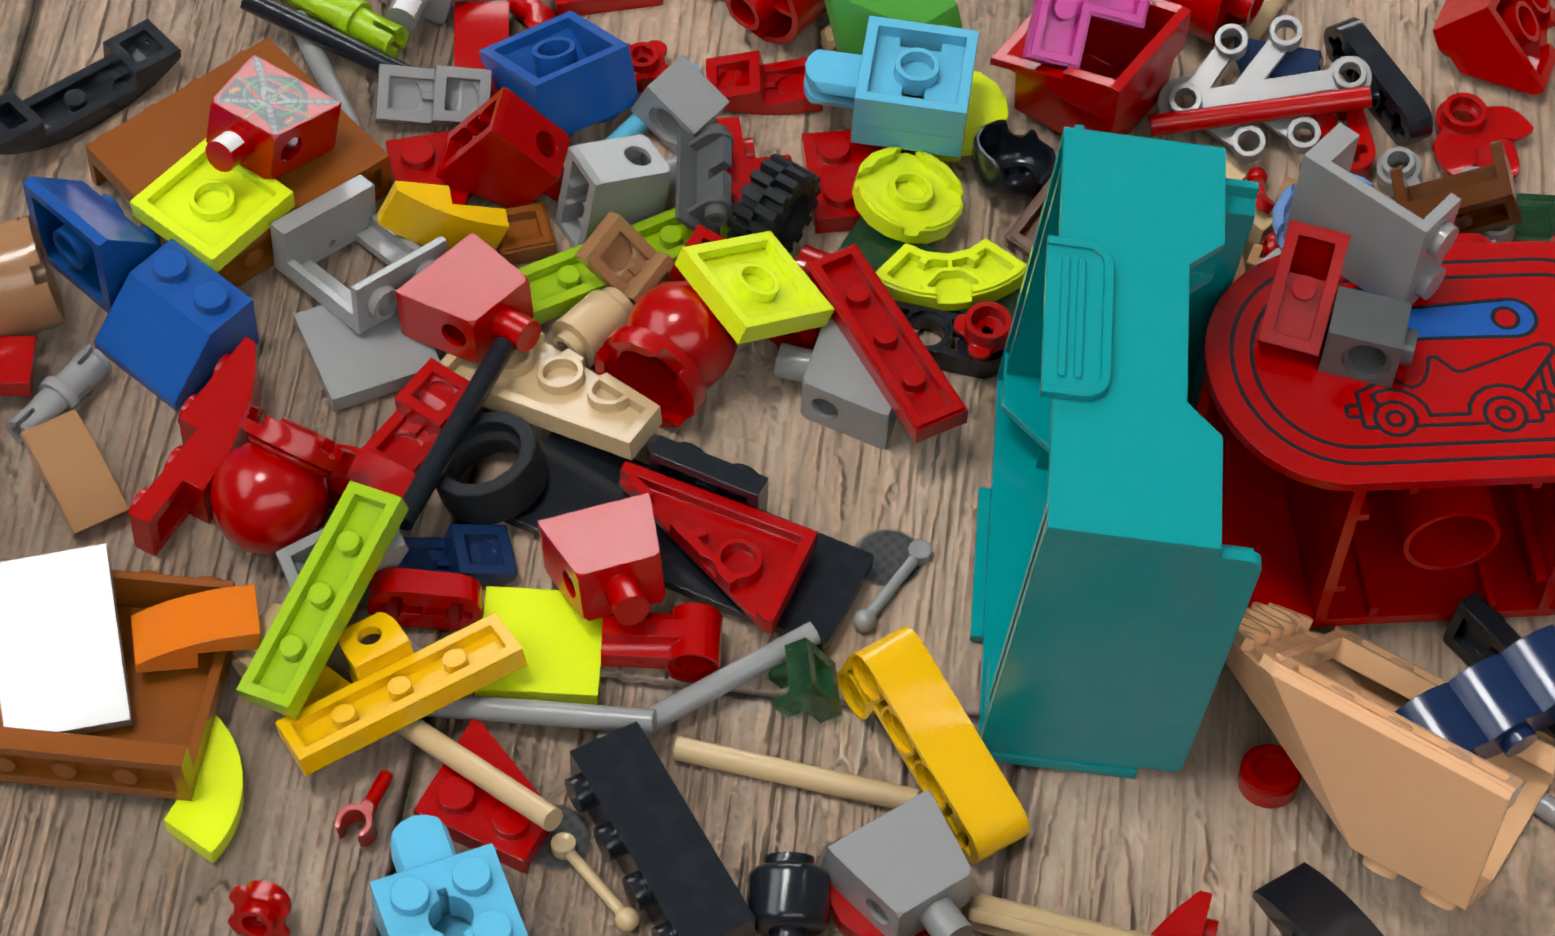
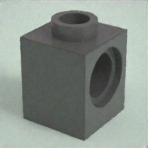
M1338 286L1327 325L1318 371L1392 388L1398 365H1411L1419 330L1408 328L1412 302Z

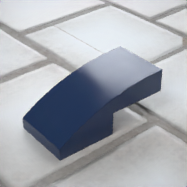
M450 524L444 538L403 537L409 550L398 565L399 568L468 575L478 580L482 590L486 589V586L496 587L515 581L518 575L507 525Z

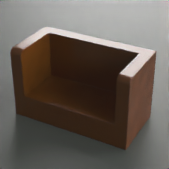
M1501 139L1489 142L1494 164L1412 186L1408 185L1401 166L1389 169L1396 203L1422 219L1431 213L1451 193L1461 198L1462 200L1454 225L1459 228L1458 234H1479L1523 222L1511 167Z

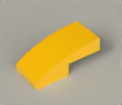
M395 181L377 213L379 225L424 246L440 236L444 237L447 240V251L470 233L478 235L496 250L509 228L506 209L452 204L448 185Z

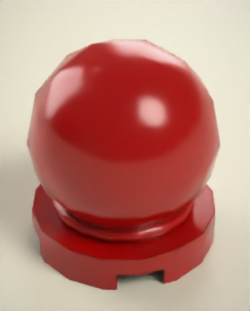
M687 280L661 282L637 299L625 325L612 331L594 357L595 371L598 375L603 373L612 375L658 404L661 408L662 424L659 427L676 429L687 418L697 413L706 398V389L710 388L726 374L738 349V344Z
M248 403L238 422V427L249 433V442L231 450L216 469L210 490L212 514L223 535L243 551L265 557L276 556L277 551L319 530L324 523L330 501L325 477H330L332 472L346 476L356 454L351 450L339 448L337 454L334 455L331 452L336 444L335 441L285 417H282L281 421L267 415L265 420L262 421L260 419L265 410Z

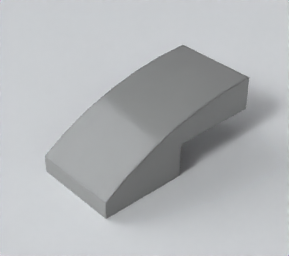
M380 64L378 68L375 122L457 126L490 99L492 70L436 65V68L432 69Z

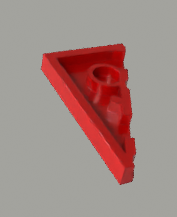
M625 461L620 470L619 486L630 497L649 493L655 522L763 632L772 635L817 546L818 531Z

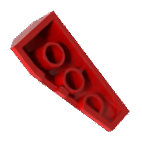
M1550 0L1445 1L1432 31L1439 50L1443 55L1451 58L1460 73L1534 96L1545 91L1555 65V48L1550 43L1547 44V29L1555 26V9L1550 6Z

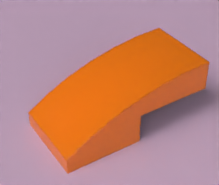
M255 584L231 586L189 594L165 601L131 615L136 673L198 668V653L258 649L261 644V633Z

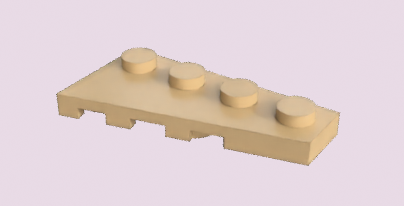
M542 331L538 342L530 351L521 353L515 349L482 406L496 412H507L519 416L529 424L629 460L636 456L662 424L661 408L658 404L608 373L601 375L594 373L585 366V359L568 348L561 352L545 342V335ZM449 353L440 361L441 364L468 381L471 380L481 363H471Z

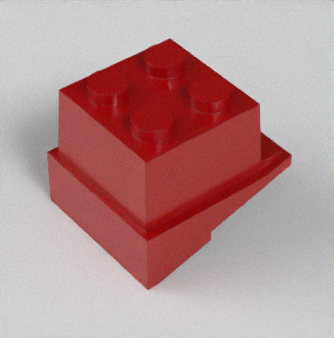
M1150 0L1145 26L1141 30L1091 18L1080 69L1071 66L1067 69H1062L1022 59L1031 17L1030 14L993 54L990 59V65L1016 73V110L1061 135L1064 127L1074 128L1075 124L1084 125L1086 130L1128 135L1156 104L1160 91L1168 83L1173 61L1186 46L1192 10L1165 0Z

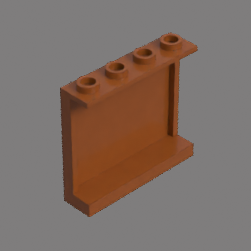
M266 38L253 47L240 51L231 60L209 73L194 78L187 86L160 102L147 106L138 115L112 130L103 132L94 141L85 145L92 182L98 186L109 180L130 202L207 137L210 105L213 98L248 59L254 55L321 92H325L272 40ZM342 109L340 110L335 147L276 178L277 181L293 191L295 207L288 213L359 174L374 184L376 201L386 196L392 188L389 155ZM271 229L266 230L217 273L238 288L273 266Z
M0 559V562L8 561L9 559ZM112 570L133 725L86 734L4 727L0 704V781L192 801L233 653L232 651L198 653V668L136 673L131 615L165 601L189 594L236 586L235 582L222 580L214 576L195 578L164 575L153 570H142L140 572Z

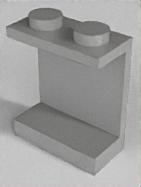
M1339 123L1303 157L1283 238L1285 239L1290 219L1349 234L1351 237L1341 276L1369 293L1409 301L1412 304L1419 297L1424 300L1429 299L1439 288L1446 274V269L1441 264L1444 255L1452 247L1459 233V228L1454 225L1462 199L1451 193L1424 219L1418 217L1350 173L1360 135Z

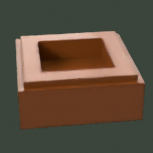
M544 201L506 208L509 228L497 247V252L512 265L541 260L557 254L556 241Z

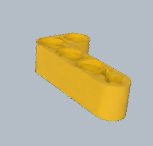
M904 626L851 654L837 673V683L846 704L861 720L868 719L875 714L877 715L922 792L929 790L933 795L967 861L971 864H977L1027 836L1030 826L1020 801L919 636L910 627Z

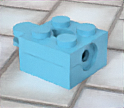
M869 16L862 55L818 49L808 57L805 63L804 94L808 101L813 104L853 109L850 142L881 147H903L902 150L921 151L961 158L979 31ZM904 95L922 96L923 98L906 97Z
M425 814L411 816L401 821L393 830L390 846L392 860L397 873L369 882L374 920L380 936H528L493 843L457 854L449 831L438 817Z

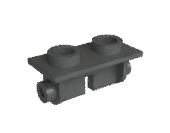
M711 124L704 133L697 137L682 128L677 130L675 220L693 231L700 224L720 235V226L725 225L727 219L733 214L731 175L725 170L732 166L734 137L728 132V128L725 125Z

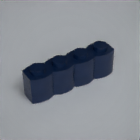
M1552 624L1532 632L1509 646L1502 653L1472 665L1449 682L1423 692L1394 712L1484 760L1504 753L1506 757H1512L1521 753L1537 739L1536 731L1555 724L1554 625Z

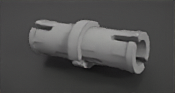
M84 345L55 376H47L39 384L38 390L40 392L6 424L10 435L23 446L24 443L20 436L21 432L76 409L78 412L82 408L79 403L112 371L110 361L97 348L93 351L91 345Z

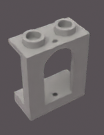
M361 174L270 223L274 267L358 334L364 333L397 314L398 306L395 291L447 252V240L442 236L420 247L414 241L399 236L379 225L376 212L375 186ZM357 241L388 266L351 286V290H349L316 264V262Z

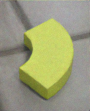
M987 238L969 249L952 253L924 251L905 243L876 271V274L894 300L942 311L970 309L973 305L980 302H995L1011 294L1021 287L1027 264Z
M217 715L214 719L192 801L176 799V802L164 818L165 829L168 833L212 864L217 861L232 840L239 825L244 805V777L241 758L231 733Z

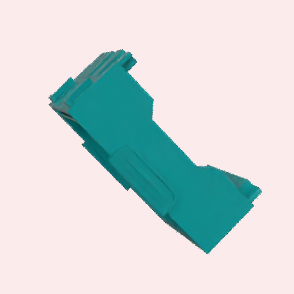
M1075 124L1074 128L1064 127L997 374L991 488L979 487L977 494L969 640L982 642L978 734L995 762L1130 779L1136 778L1138 767L1165 771H1178L1182 769L1260 576L1262 557L1259 553L1254 552V548L1222 544L1223 436L1188 403L1208 322L1220 297L1233 282L1255 219V204L1259 182L1226 178V148L1086 130L1084 125Z

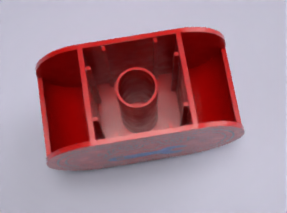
M1458 234L1454 244L1444 255L1441 266L1446 269V274L1441 285L1429 299L1424 300L1419 297L1412 304L1408 328L1419 330L1411 365H1398L1392 388L1319 372L1318 368L1325 334L1318 357L1258 342L1280 255L1255 265L1236 279L1222 294L1213 309L1188 403L1223 436L1222 544L1254 548V552L1259 553L1262 557V570L1247 607L1251 608L1253 602L1265 605L1271 602L1309 616L1314 620L1311 627L1449 621L1452 619L1460 601L1476 592L1493 610L1500 613L1503 618L1555 615V243L1545 241L1492 242L1481 234ZM1340 275L1338 286L1364 291ZM1266 472L1281 474L1283 481L1278 478H1268L1264 481V486L1270 493L1277 495L1283 494L1286 491L1287 498L1278 502L1263 498L1256 488L1260 475Z

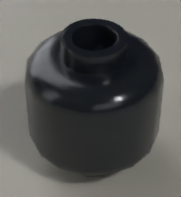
M800 852L770 853L764 856L763 864L756 866L749 873L747 878V905L756 918L755 932L763 936H816L829 926L830 877L824 868L815 865V858L812 855Z

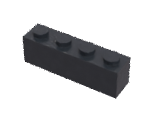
M636 721L571 750V777L565 779L569 798L580 814L588 811L596 825L593 828V834L601 854L607 862L616 860L625 875L622 877V884L627 898L637 912L646 910L654 924V927L651 928L652 936H755V916L638 722Z

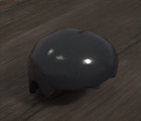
M1004 119L996 120L980 127L974 137L972 162L975 179L987 193L1005 200H1030L1035 198L1051 178L1056 159L1054 150L1038 138L1034 129H1030L1024 135H1015L1010 132L1007 121Z

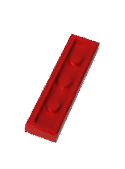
M856 243L805 263L806 275L835 309L831 315L832 319L915 444L967 423V407Z

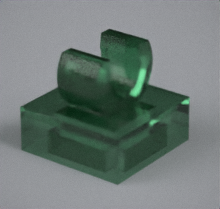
M806 637L785 645L787 664H781L768 672V676L780 689L787 688L788 686L790 689L786 694L772 699V706L783 716L787 717L795 716L805 709L820 723L841 716L842 711L835 662Z

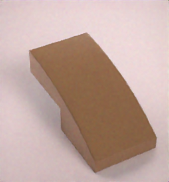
M609 212L574 255L606 286L617 288L624 293L633 306L639 297L661 282L676 281L669 277L675 263L673 259L667 254L657 252L621 215Z
M76 409L20 433L45 488L49 487L72 537L120 517L129 511L112 473Z

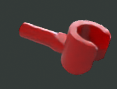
M380 770L360 804H349L339 810L335 818V827L340 839L346 835V830L351 824L363 822L365 826L358 836L360 846L367 847L375 841L377 831L373 817L378 810L379 803L394 779L391 772Z

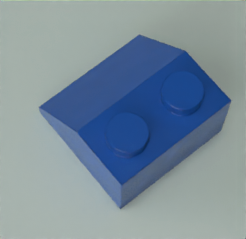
M572 10L479 50L480 59L486 70H492L491 79L498 91L503 87L511 90L565 131L569 139L574 135V132L585 127L616 118L621 111L632 107L639 98L629 45Z
M36 176L29 177L22 184L29 215L32 216L48 255L45 256L46 261L104 311L109 313L129 272L162 247L161 242L150 228L145 225L138 227L128 219L121 207L108 194L99 195L84 181Z
M170 239L129 272L94 340L95 349L100 350L108 359L176 411L191 395L197 394L212 378L218 361L225 354H232L245 337L255 341V344L259 342L253 299L175 240Z

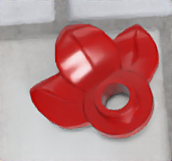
M1456 93L1449 96L1437 108L1434 123L1439 134L1433 144L1434 158L1439 167L1448 176L1460 173L1467 167H1484L1494 164L1489 142L1501 139L1511 167L1513 179L1518 177L1520 160L1513 142L1528 137L1533 132L1534 127L1523 115L1506 106L1487 107L1483 100L1476 95Z

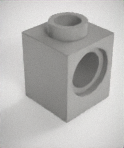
M682 55L646 87L630 110L677 155V130L682 128L695 137L701 135L709 125L717 124L716 118L730 101Z

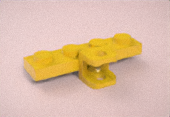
M377 612L345 628L339 639L342 653L350 665L352 684L302 708L296 719L285 716L275 721L281 740L304 776H307L527 666L523 648L496 612L416 652H413L409 638L397 621L386 613ZM367 635H381V638L373 644L365 645L360 643Z

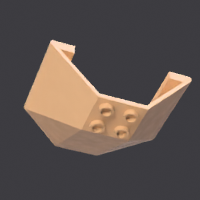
M1253 602L1251 608H1246L1225 662L1349 847L1365 856L1362 863L1371 871L1392 880H1397L1398 876L1401 875L1422 886L1419 894L1430 903L1449 911H1454L1456 905L1467 910L1488 891L1534 814L1536 806L1555 779V737L1542 730H1538L1535 732L1537 734L1535 742L1521 753L1512 757H1506L1504 753L1484 760L1394 712L1416 696L1448 681L1352 631L1335 626L1332 632L1323 634L1310 629L1314 620L1305 614L1271 602L1268 605Z

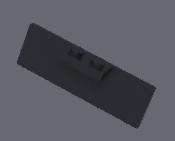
M551 432L542 446L549 470L544 491L531 507L504 522L540 537L539 520L629 498L630 496L619 486L620 470L625 461L769 513L767 512L768 477L758 474L753 468L745 464H732L705 453L692 443H679L662 435L658 437L650 451V465L636 459L629 460ZM655 522L664 587L754 623ZM818 532L817 546L774 632L785 635L810 621L817 630L821 643L813 648L826 651L873 566V554Z

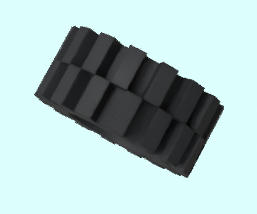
M773 154L770 160L766 158L761 162L760 171L755 168L750 175L751 182L748 186L744 184L739 192L743 195L740 201L734 203L732 208L735 215L728 221L727 227L730 230L727 233V239L771 231L790 254L793 251L794 241L799 243L803 237L801 231L805 225L809 226L813 218L809 215L811 211L817 208L819 200L815 198L821 193V186L818 185L821 180L817 174L781 155Z

